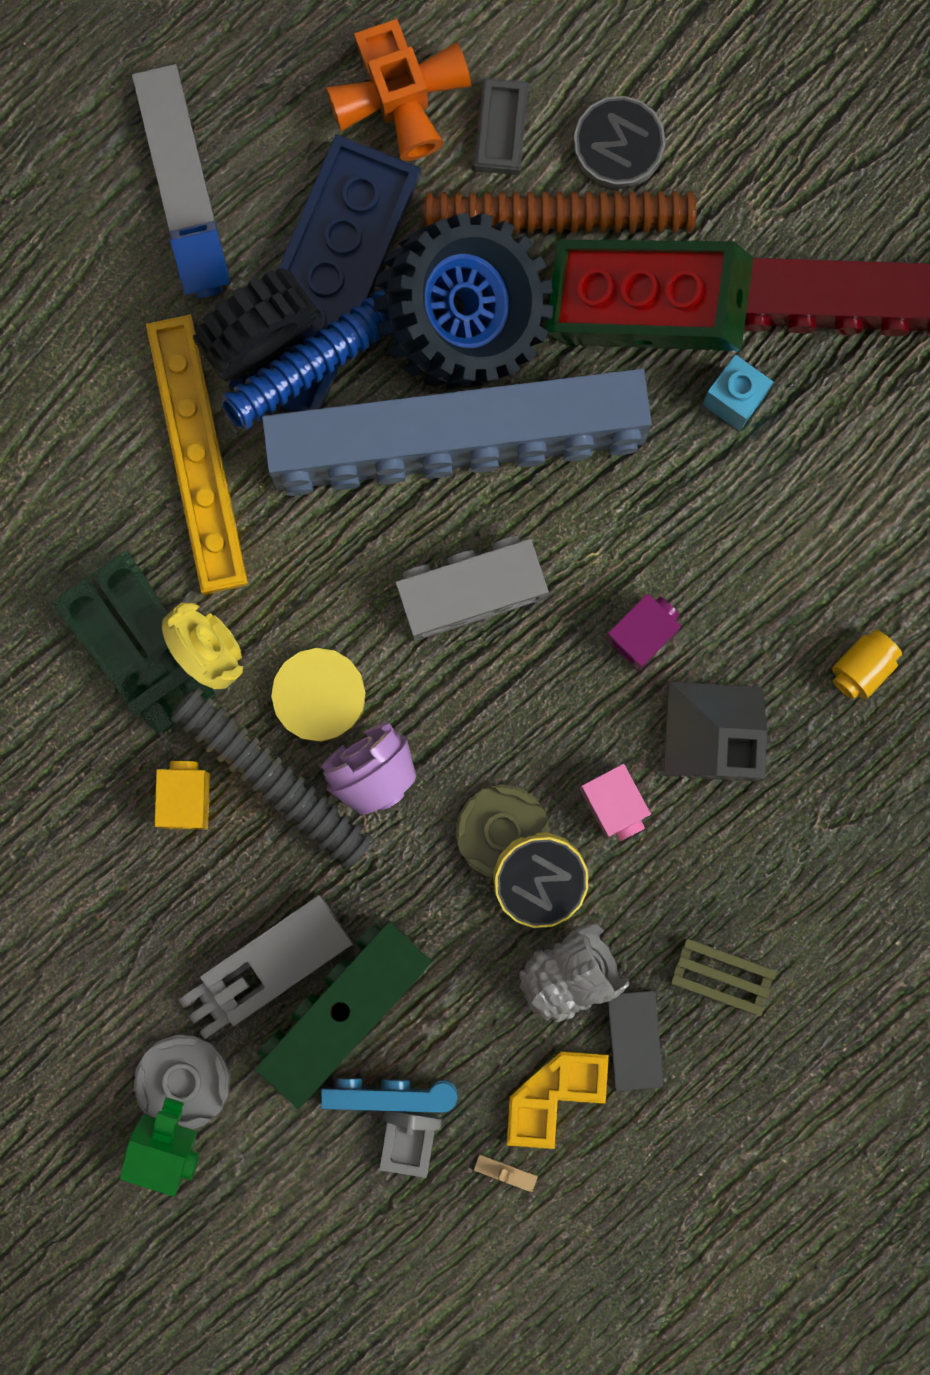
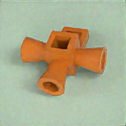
M398 19L354 33L355 42L369 81L325 87L340 132L380 109L385 124L395 121L401 160L413 161L436 152L442 147L443 140L424 111L428 109V93L471 87L468 67L458 42L453 43L418 64L412 46L408 47Z

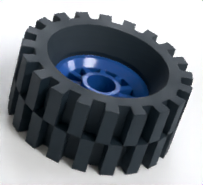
M469 213L456 214L408 235L398 243L400 248L391 251L383 263L391 268L378 274L375 286L386 289L385 294L374 298L373 302L374 312L385 311L386 321L376 326L380 337L388 334L392 335L395 344L387 348L392 358L397 359L406 356L409 359L403 370L412 377L426 373L423 383L434 387L446 384V389H461L480 385L520 370L518 365L530 362L537 354L531 346L544 343L549 331L540 327L539 324L540 322L552 319L553 306L543 305V296L553 293L551 280L540 282L537 271L546 268L542 257L538 256L530 259L526 251L534 244L526 235L513 240L510 236L515 226L505 220L491 226L492 215L480 213L470 218ZM455 294L463 301V314H460L454 306L453 298Z

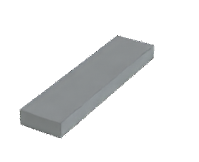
M177 64L132 74L169 232L215 221Z

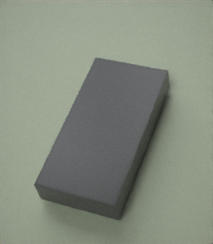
M483 78L475 157L476 172L520 176L529 82Z
M651 990L621 993L617 998L607 1002L615 1091L662 1088L664 1084L656 992Z

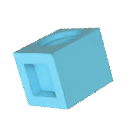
M735 355L709 389L702 405L740 431L765 398L774 382Z

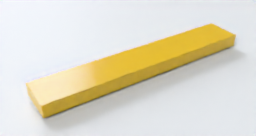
M190 314L148 323L146 328L201 593L206 595L248 586L201 354L193 340V335L196 334L193 317Z

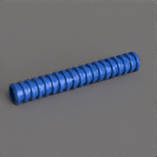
M386 289L384 291L377 290L372 295V298L364 299L361 302V306L355 305L352 307L350 314L343 313L340 315L338 322L331 321L327 325V330L321 328L316 332L315 337L309 336L306 338L304 346L297 344L293 347L292 353L285 352L280 357L281 361L273 360L270 362L269 369L261 368L257 372V377L250 376L246 379V385H236L233 389L234 393H224L222 395V406L233 424L244 431L249 430L252 427V421L259 423L262 421L264 413L271 415L275 412L276 405L280 407L286 405L288 402L287 397L291 399L296 398L300 394L299 389L302 391L308 390L311 387V381L318 383L322 380L323 374L330 375L333 373L334 366L341 367L345 364L346 358H355L357 350L363 352L369 347V343H377L380 340V335L376 325L385 322L386 315L385 311L374 312L373 299L384 295Z

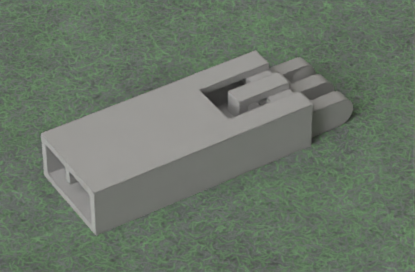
M318 895L200 976L203 983L178 1001L184 1008L192 1005L198 998L201 999L204 1005L190 1014L189 1018L195 1024L208 1014H211L215 1021L205 1025L199 1032L205 1040L229 1023L233 1027L238 1025L354 945V943L323 897ZM249 967H252L262 985L236 1002L234 997L249 988L250 985L244 977H241L228 987L225 984Z

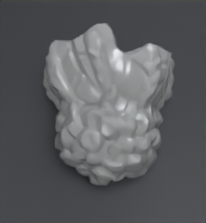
M588 924L571 931L562 943H556L551 950L545 949L544 952L541 950L536 951L526 963L525 968L520 970L519 977L521 983L519 987L524 992L528 1006L533 1013L539 1012L540 1016L546 1021L552 1019L555 1022H560L565 1019H571L575 1016V1012H579V1010H587L593 1004H602L617 998L629 986L628 978H620L618 975L617 962L612 956L608 945L600 940L599 936L604 930L598 924Z

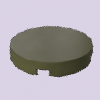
M501 784L482 789L468 799L458 815L456 838L460 853L470 867L486 877H493V871L499 855L512 841L521 837L526 838L536 835L535 833H550V827L546 812L533 795L520 787Z

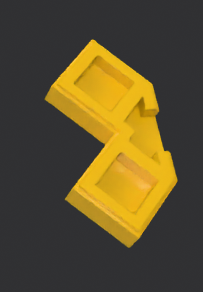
M559 1051L516 1089L509 1097L507 1146L555 1149L558 1100L606 1104L609 1055Z

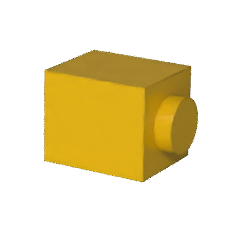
M170 761L169 770L157 769L155 827L161 829L208 830L210 773L205 770H198V762Z

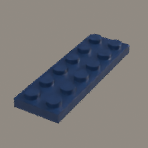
M337 134L335 135L278 268L288 269L318 308L316 313L318 316L316 320L311 322L312 326L306 332L300 334L301 338L296 343L288 345L285 352L292 353L293 347L297 344L304 346L306 338L309 336L315 337L316 332L321 328L327 330V325L331 321L338 322L340 315L343 313L350 314L352 307L355 305L361 306V302L370 297L377 276L382 269L383 262L387 257L420 179V167ZM277 354L276 356H274L273 358H271L270 361H271V362H272L273 360H279V361H281V358H280V357L282 356V354H281L280 356H278V354ZM270 363L263 367L261 365L258 366L253 373L247 376L244 373L240 379L233 381L231 378L228 385L230 390L234 391V387L238 384L246 385L245 381L248 377H257V372L261 368L269 369ZM334 366L333 373L330 375L323 374L322 380L318 383L311 381V387L308 390L302 391L299 389L300 394L296 398L291 399L287 397V404L283 407L276 405V409L286 413L322 409L340 367Z

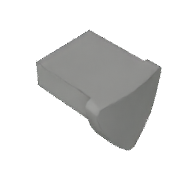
M384 1111L383 1121L387 1122L379 1170L427 1178L434 1131L440 1130L442 1119L424 1112Z

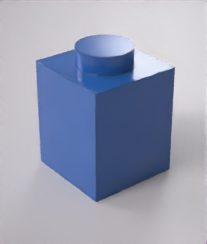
M216 221L170 231V242L184 294L195 293L197 298H204L221 293L223 291L222 286L230 284V274Z

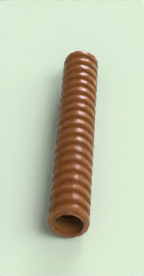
M571 191L570 196H563V192H556V196H549L548 192H542L541 196H534V192H527L526 197H520L519 192H513L512 197H505V192H499L498 197H491L490 192H484V197H476V192H470L469 197H462L461 192H455V197H447L446 192H441L440 197H433L432 192H427L426 197L423 198L424 227L444 218L448 219L462 213H469L470 218L480 213L492 215L491 226L505 220L515 226L513 234H519L520 229H527L528 234H533L534 229H541L542 234H548L549 229H555L557 234H562L563 229H570L571 234H576L578 229H584L586 234H591L592 229H599V233H606V229H613L614 233H620L621 229H627L628 233H635V229H642L643 233H649L650 228H656L657 233H663L664 228H670L672 233H678L679 228H685L686 233H692L693 228L696 226V196L693 194V191H686L685 195H679L678 191H672L671 196H665L664 191H657L656 196H650L649 191H643L642 196H636L634 191H628L627 196H621L620 191H614L613 196H607L605 191H600L599 196H592L591 191H586L584 196H578L576 191Z

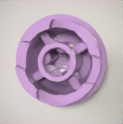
M388 722L364 731L367 737L354 743L348 749L342 745L321 766L325 771L323 774L328 782L327 791L360 815L369 814L378 809L385 810L395 805L403 798L404 792L416 779L407 737L399 735Z

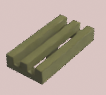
M685 938L670 983L762 1016L763 1006L766 998L768 999L771 990L770 986L775 979L777 971ZM691 952H697L762 976L760 985L689 960ZM685 969L756 994L754 1002L750 1003L683 978Z

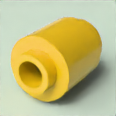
M873 630L869 636L862 635L832 667V671L836 675L833 683L848 698L854 700L858 696L867 700L898 667L896 661L902 656V652L888 636L879 630Z

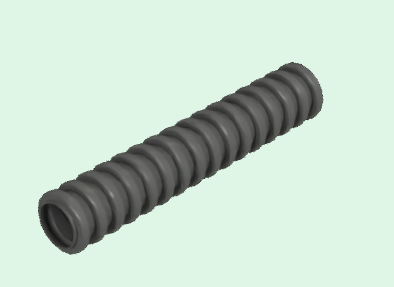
M199 687L196 690L192 689L171 713L173 716L170 720L174 723L180 721L184 725L182 730L185 733L191 731L195 734L193 740L197 743L202 740L207 744L205 750L208 753L214 750L218 754L216 759L220 763L225 760L229 763V771L234 772L237 770L240 773L239 779L242 782L248 780L252 783L250 786L251 790L256 792L259 789L263 793L262 799L264 801L270 799L274 802L273 808L276 811L282 809L286 812L284 818L288 821L294 819L297 822L295 827L299 831L302 829L308 831L307 838L310 840L316 838L319 841L318 847L321 850L329 849V857L333 860L338 857L341 860L340 866L343 869L351 868L370 847L372 836L368 833L362 835L360 833L361 827L358 824L350 825L348 823L350 818L346 814L340 816L337 813L338 807L335 804L328 806L326 804L327 798L324 795L318 797L315 794L316 788L313 785L306 787L303 784L305 779L301 775L296 778L292 774L293 768L291 766L284 768L281 765L282 759L279 756L273 758L269 755L271 752L269 747L266 746L262 749L258 745L260 740L256 736L251 739L246 735L248 733L247 728L242 727L239 729L235 725L237 720L234 717L228 719L224 716L225 709L220 707L217 710L213 706L214 700L211 697L207 700L201 696L203 690Z

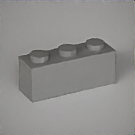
M513 536L493 543L494 551L476 556L474 550L465 551L447 559L449 565L431 570L429 565H422L403 572L404 579L397 581L396 586L414 641L547 599L549 591L532 540L528 539L520 542L519 536Z

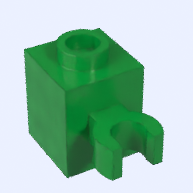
M166 1097L162 1110L158 1111L156 1118L142 1114L129 1140L119 1180L173 1197L176 1196L183 1179L192 1180L200 1158V1153L193 1151L198 1131L178 1125L184 1107L183 1102Z

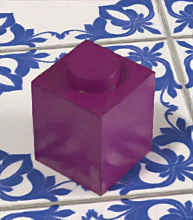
M647 593L607 634L605 640L639 672L680 630L682 626L676 621L679 614L661 596L654 600Z

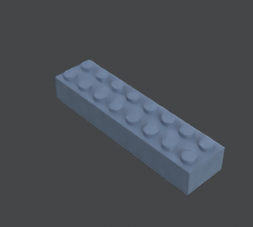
M644 369L262 416L269 474L276 490H285V494L288 496L309 494L313 492V486L328 484L332 485L333 490L353 489L360 486V480L378 478L379 484L400 483L406 480V475L424 473L425 478H442L452 475V469L471 467V472L474 473L497 470L499 468L498 463L517 461L519 467L537 466L545 463V457L563 455L565 461H578L590 458L592 456L591 451L610 449L611 455H626L637 452L638 446L645 444L652 425Z

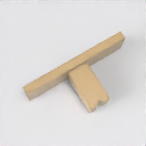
M479 1154L474 1168L476 1172L529 1192H533L538 1178L534 1174Z

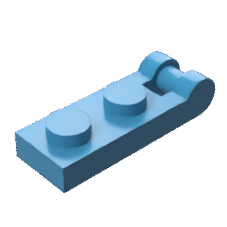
M334 1077L333 1086L325 1085L322 1088L321 1109L443 1113L454 1108L458 1093L455 1085L444 1079L438 1080L430 1089L410 1088V1080L381 1079V1087H362V1078Z

